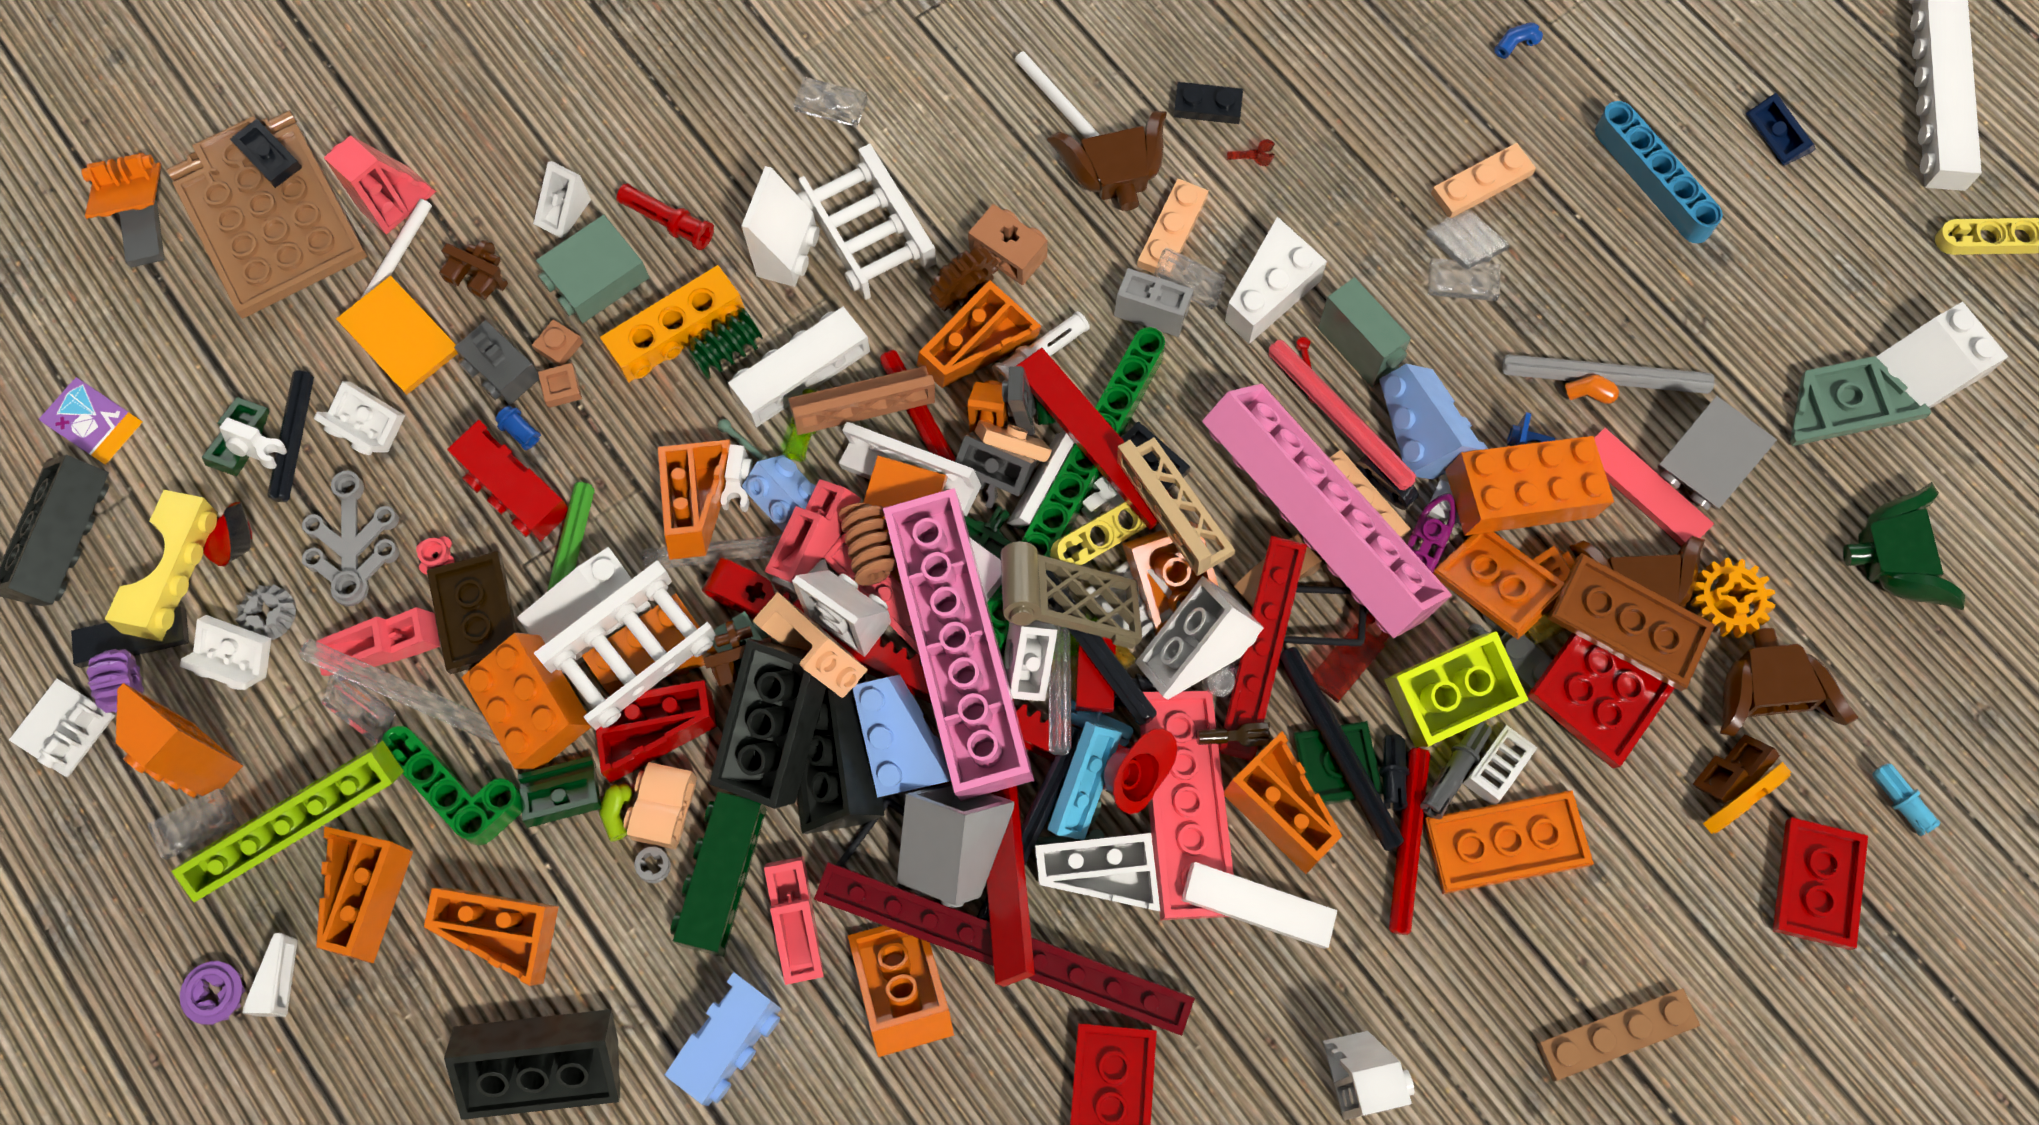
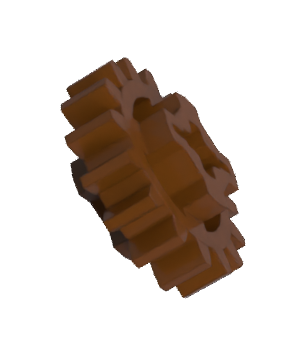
M976 246L970 253L967 250L959 253L948 265H944L940 269L939 276L933 280L935 285L929 289L931 292L929 296L944 312L948 309L954 311L959 304L963 307L989 280L992 281L994 279L992 274L999 269L996 266L999 263L998 260L985 246L981 249Z

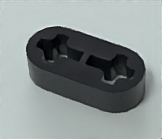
M1366 454L1356 463V467L1377 491L1395 507L1405 510L1418 498L1419 493L1414 485L1404 491L1400 490Z

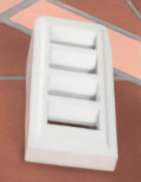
M1506 725L1463 784L1489 804L1496 805L1513 784L1537 747ZM1506 738L1525 751L1522 756L1503 743ZM1498 749L1514 760L1516 764L1512 766L1496 754ZM1492 760L1507 771L1508 775L1505 777L1488 763ZM1485 771L1501 784L1499 787H1496L1484 778L1481 773Z
M282 933L273 934L242 1011L243 1014L259 1017H286L294 971L297 938Z

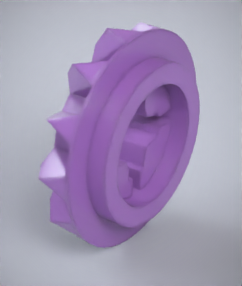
M220 961L206 962L194 968L185 978L180 990V1005L184 1014L190 1020L204 1025H214L215 1023L229 1020V1016L234 1010L241 1007L240 999L246 991L242 986V975L232 965ZM208 982L216 987L223 986L222 990L218 993L219 1004L212 1000L203 1001L210 993Z

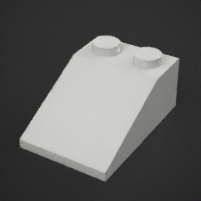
M765 166L741 227L756 276L795 287L799 276H804L809 262L807 255L810 247L816 246L820 229L816 226L813 211L771 167Z
M1964 302L1933 318L1876 356L1888 368V372L1892 376L1899 378L1908 387L1905 392L1920 406L1925 403L1929 408L1987 376L2008 358L2007 354Z
M607 547L576 567L521 613L517 619L528 634L540 635L546 644L632 578L611 549ZM648 601L637 608V616L640 617L651 610V604ZM618 622L607 631L606 638H609L626 625L624 623L619 624ZM587 646L577 653L576 663L579 665L585 661L582 655L594 647Z
M830 570L796 575L792 580L804 613L819 626L864 657L891 623L889 611L887 610L888 605L874 594H870L867 597L857 590L858 584L843 573L838 577Z
M1202 576L1135 663L1159 693L1169 700L1241 658L1245 651L1254 644L1264 627L1232 595Z

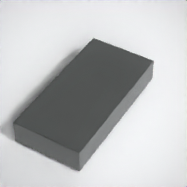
M155 201L154 205L141 210L131 209L119 212L125 262L129 267L132 268L165 260L157 202Z

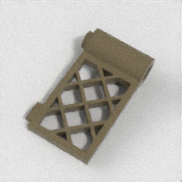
M1012 542L1002 548L1003 614L1009 622L1018 626H1026L1037 620L1112 639V644L1133 649L1135 645H1138L1143 640L1137 580L1039 555L1037 548L1028 542ZM1046 570L1055 572L1063 582L1056 586L1046 575ZM1077 580H1087L1096 591L1089 594ZM1067 586L1081 600L1076 605L1062 592ZM1111 587L1126 591V601L1124 603L1110 590ZM1101 595L1114 610L1107 613L1097 603L1095 598ZM1053 597L1066 612L1059 613L1048 610V599ZM1086 605L1099 620L1097 622L1088 620L1079 609ZM1119 614L1129 625V630L1122 629L1112 618Z

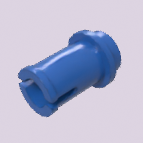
M511 406L503 408L495 418V421L498 423V429L500 431H507L524 450L532 448L539 441L541 434L521 416L522 412L518 408H512Z

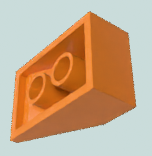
M1189 521L1192 527L1198 528V524ZM1164 529L1122 543L1133 580H1137L1139 595L1142 602L1145 603V609L1150 622L1152 621L1155 636L1169 620L1167 619L1162 623L1160 615L1169 608L1174 613L1177 609L1178 600L1182 603L1202 576L1218 586L1213 567L1196 576ZM1200 537L1201 540H1202V541L1204 542V544L1206 545L1205 539L1202 538V537ZM1153 569L1156 575L1170 588L1172 594L1169 599L1147 570Z
M884 925L847 935L878 1057L954 1036L948 1004L930 942Z

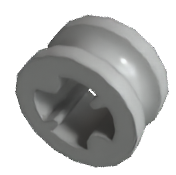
M647 847L638 853L634 867L636 873L643 881L658 883L668 876L671 863L669 857L662 849ZM650 856L655 860L660 858L663 860V864L658 865L661 870L656 874H653L650 870L643 872V866H647L645 860Z

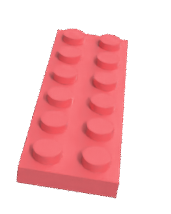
M1182 691L1169 700L1164 698L1159 692H1143L1156 709L1157 715L1149 723L1140 725L1141 736L1152 729L1163 728L1171 732L1177 742L1175 763L1148 803L1160 904V920L1228 917L1181 901L1190 865L1193 862L1234 875L1218 744L1198 745L1196 741L1197 730L1216 729L1212 691Z

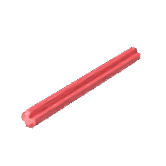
M1279 339L1269 346V356L1400 490L1404 491L1415 483L1416 474L1283 340Z

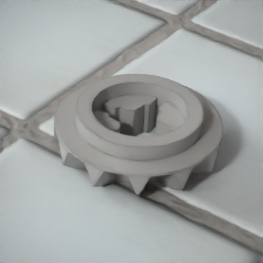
M274 584L272 586L258 585V589L253 592H245L243 602L236 605L238 617L235 621L241 628L274 640L286 633L293 624L296 615V605L292 596L284 589ZM263 602L268 607L273 608L272 611L267 613L266 623L260 616L256 615V613L262 611Z

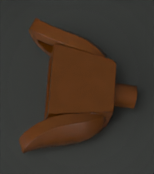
M1154 111L1147 121L1145 131L1143 126L1081 139V145L1074 138L1062 132H1057L1046 140L1057 151L1068 171L1081 187L1090 192H1097L1102 200L1117 197L1120 209L1122 211H1130L1140 205L1137 193L1147 189L1148 181L1155 178L1162 166L1164 148L1163 126L1167 112Z
M1691 536L1682 545L1677 555L1610 557L1607 560L1597 548L1584 540L1570 545V549L1576 558L1583 553L1684 608L1691 599L1696 586L1700 554L1705 539Z
M1763 628L1754 631L1752 637L1755 648L1749 649L1737 662L1733 663L1727 673L1723 691V722L1720 734L1735 736L1742 728L1747 717L1813 711L1815 708L1828 719L1841 725H1848L1858 719L1857 714L1846 701L1836 680L1826 666L1817 658L1806 654L1804 648L1799 644L1779 646L1774 628Z

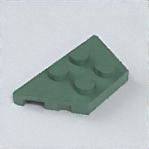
M1876 356L1806 370L1800 380L1790 443L1791 446L1925 419L1931 414V410L1925 403L1920 406L1905 392L1908 387L1899 378L1892 376L1888 372V368Z

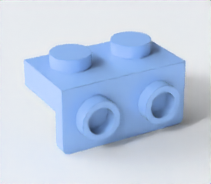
M785 455L757 461L742 485L746 493L782 532H784L795 506L805 509L816 487L797 469L796 464Z

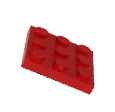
M1572 633L1527 696L1614 769L1621 767L1675 688Z

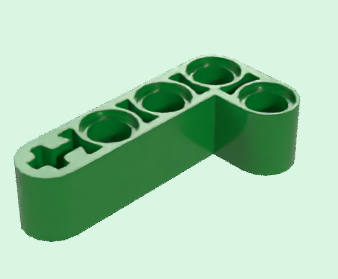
M396 726L387 730L383 735L382 740L404 771L402 774L451 829L469 843L477 846L487 844L522 813L519 788L507 779H494L477 794L473 795L428 744L410 729L404 726ZM404 742L415 753L413 756L409 757L403 753L401 745ZM434 765L433 774L428 779L421 780L422 771L426 767ZM457 791L458 797L455 803L445 807L444 801L447 795ZM511 791V799L508 804L498 807L497 801L499 796L504 792ZM481 817L482 824L479 830L469 834L468 827L470 822L475 818Z

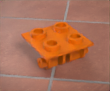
M138 153L118 157L117 163L114 159H108L107 164L105 161L87 164V168H82V176L86 182L91 181L92 185L85 218L108 217L117 212L131 209L141 210L154 205L161 163H155L150 154Z

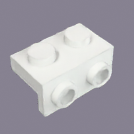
M342 381L329 411L316 412L314 419L324 425L323 429L327 433L335 437L345 438L352 442L351 447L354 450L371 455L372 452H389L406 415L352 382Z
M205 615L197 619L193 652L181 658L180 667L194 672L197 676L225 683L232 689L246 690L266 678L271 638Z

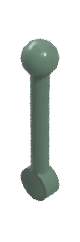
M721 419L718 422L717 427L719 431L727 432L759 461L769 459L731 427L729 420Z
M1094 829L1090 834H1086L1084 840L1104 838V833L1099 829ZM1064 836L1039 837L1035 846L1082 840Z

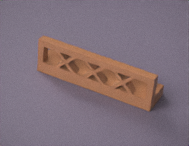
M926 366L788 399L797 435L843 425L846 422L852 423L935 403V383L933 376L928 375Z

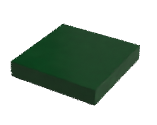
M1368 722L1340 725L1378 794L1382 796L1383 789ZM1314 729L1294 732L1293 741L1297 760L1306 771L1304 775L1314 793L1320 795L1325 805L1355 801L1354 794L1319 731Z

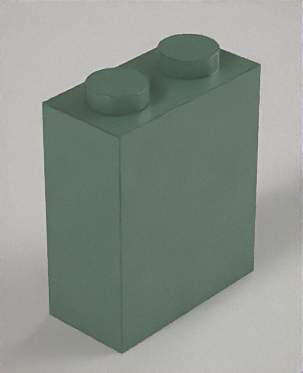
M604 214L536 260L542 271L538 275L542 284L549 292L556 290L560 295L557 301L569 317L575 314L582 324L650 278L643 261Z
M1355 277L1327 297L1318 329L1371 387H1374L1380 382V378L1399 368L1400 363L1407 356L1406 349L1411 337Z

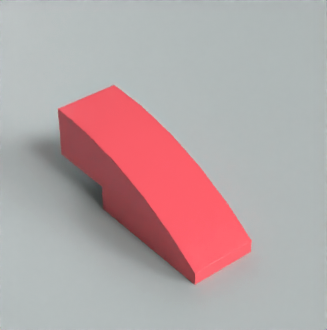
M819 479L806 508L803 509L795 506L764 572L792 583L796 575L809 573L827 554L843 532L842 520L839 518L840 510L848 505L859 503L861 498L845 487Z
M415 607L388 619L376 616L316 641L321 675L330 676L372 668L409 658L440 647L435 613Z
M804 856L766 863L764 872L771 902L770 911L785 985L824 977Z

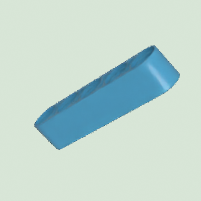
M1623 101L1609 103L1595 128V135L1687 241L1692 243L1705 242L1721 222L1723 214L1720 206L1628 103Z

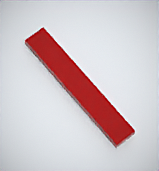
M1040 348L1016 365L1024 367L1032 394L1150 530L1156 526L1159 521L1117 463L1118 446L1125 443L1117 432L1043 348Z
M1275 536L1270 537L1251 613L1264 629L1257 636L1254 644L1240 658L1223 727L1227 731L1236 730L1244 723H1260L1265 720L1307 544ZM1228 741L1226 744H1219V753L1252 761L1256 756L1258 746L1246 747L1237 741Z
M1017 786L991 793L1014 801V809L987 879L995 984L1003 987L1035 975Z

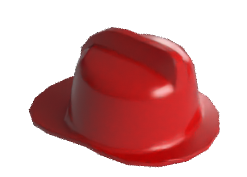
M1163 728L1152 729L1144 733L1132 748L1120 749L1108 759L1104 769L1105 784L1103 789L1114 796V801L1121 811L1127 814L1138 813L1146 808L1176 760L1177 742L1173 734Z

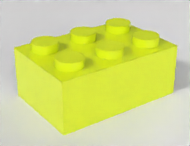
M1497 631L1482 634L1384 679L1415 747H1429L1528 701V697Z

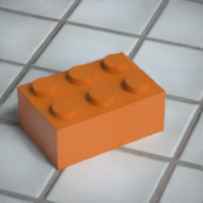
M513 633L461 677L514 769H541L592 727L583 717L587 712L563 672L556 669L550 673L534 654L535 651L545 645L540 635Z

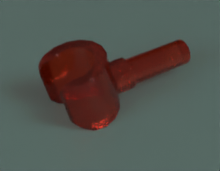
M1264 139L1260 141L1256 149L1227 152V160L1254 159L1258 165L1267 166L1272 162L1275 154H1267L1265 152L1271 151L1275 143L1272 140Z

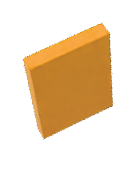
M391 275L336 318L339 324L406 395L458 354L454 348L456 344Z

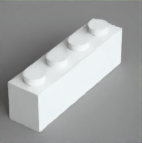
M844 306L835 312H828L821 317L816 325L807 331L801 330L797 332L790 342L779 349L767 352L760 362L750 368L738 371L732 380L728 382L732 396L757 428L790 406L788 398L808 394L870 352L868 337Z

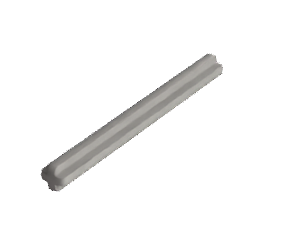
M1511 354L1505 355L1502 362L1503 374L1511 376L1576 381L1597 374L1619 386L1705 394L1710 393L1714 388V375L1706 372Z

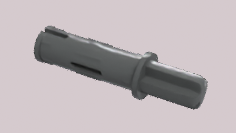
M1481 722L1470 727L1460 744L1456 743L1452 746L1450 759L1440 772L1428 795L1420 804L1425 814L1434 819H1442L1448 805L1458 792L1471 767L1479 763L1480 757L1478 754L1492 732L1489 725Z

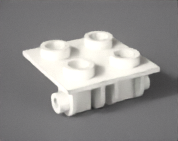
M56 679L9 741L36 757L37 761L48 768H53L68 778L115 715L111 712L105 713L96 706L94 701L59 679Z

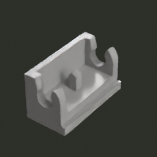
M1128 268L1117 293L1114 316L1179 337L1184 318L1189 311L1194 289Z

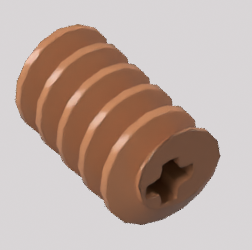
M856 503L842 508L839 512V518L842 520V531L846 534L844 536L845 544L849 547L848 556L852 560L851 568L855 573L854 580L858 585L868 586L882 582L890 575V572L898 568L896 559H890L894 555V551L891 545H887L891 542L889 533L884 532L888 527L886 520L881 519L884 516V507Z

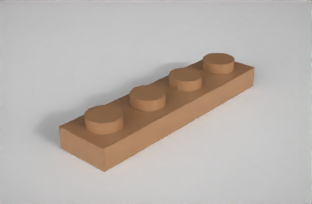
M1682 988L1536 1044L1554 1082L1701 1025Z

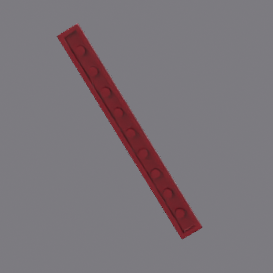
M827 862L814 900L994 966L990 921ZM1031 937L1035 975L1027 979L1172 1033L1183 1035L1195 1000L1193 996Z

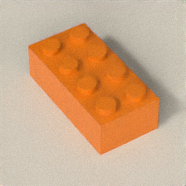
M1594 436L1461 452L1445 469L1464 536L1596 518L1614 503Z

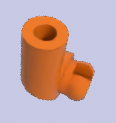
M1597 374L1565 384L1570 401L1588 395L1601 403L1611 404L1615 402L1619 395V389L1616 384Z

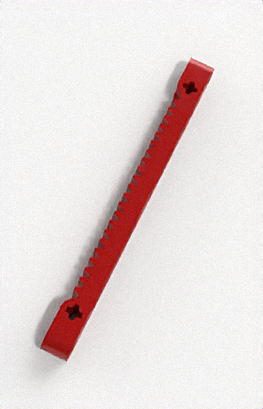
M725 558L718 559L702 587V592L714 601L739 613L745 611L748 617L752 619L760 613L776 594L771 582L766 577ZM785 592L782 595L804 613L799 598L793 603L790 593ZM762 593L765 596L764 599L757 598L754 602L751 599L753 596L760 597ZM825 630L868 669L866 671L867 674L878 679L901 675L913 696L932 704L919 654H916L909 660L906 648L903 647L896 653L894 642L890 641L883 646L880 636L864 657ZM1023 704L1016 710L1026 749L1053 762L1068 732V724L1064 723L1060 728L1054 729L1053 717L1042 723L1041 712L1037 710L1029 717L1027 716V705ZM1119 744L1116 751L1127 747Z

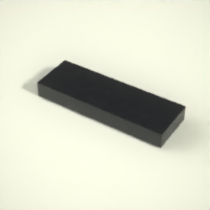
M181 606L175 608L173 625L166 631L162 642L122 634L108 622L71 630L73 664L79 668L89 666L90 658L113 649H126L130 654L136 656L189 644L186 610Z

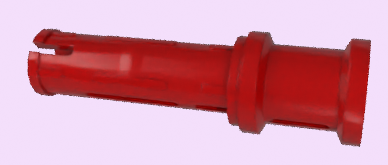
M629 183L623 184L617 192L616 200L618 203L665 226L671 236L674 238H684L691 242L695 249L703 250L711 241L714 234L713 223L698 220L691 216L689 210L685 208L674 209L632 187Z

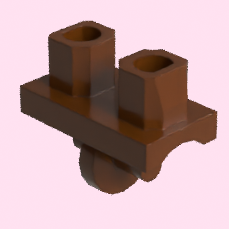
M482 240L477 246L469 244L466 251L446 243L441 250L446 261L439 274L445 282L455 287L459 286L467 274L472 277L466 286L469 292L483 300H486L495 288L504 291L508 285L507 280L502 279L500 276L501 270L497 266L501 259L494 255L495 246L492 242Z
M733 620L727 621L725 624L728 633L714 637L717 648L727 644H731L733 648L703 658L706 669H712V673L719 686L736 682L738 673L734 660L743 658L746 645L741 646L740 641L753 637L751 626L737 630ZM771 637L759 640L772 643Z

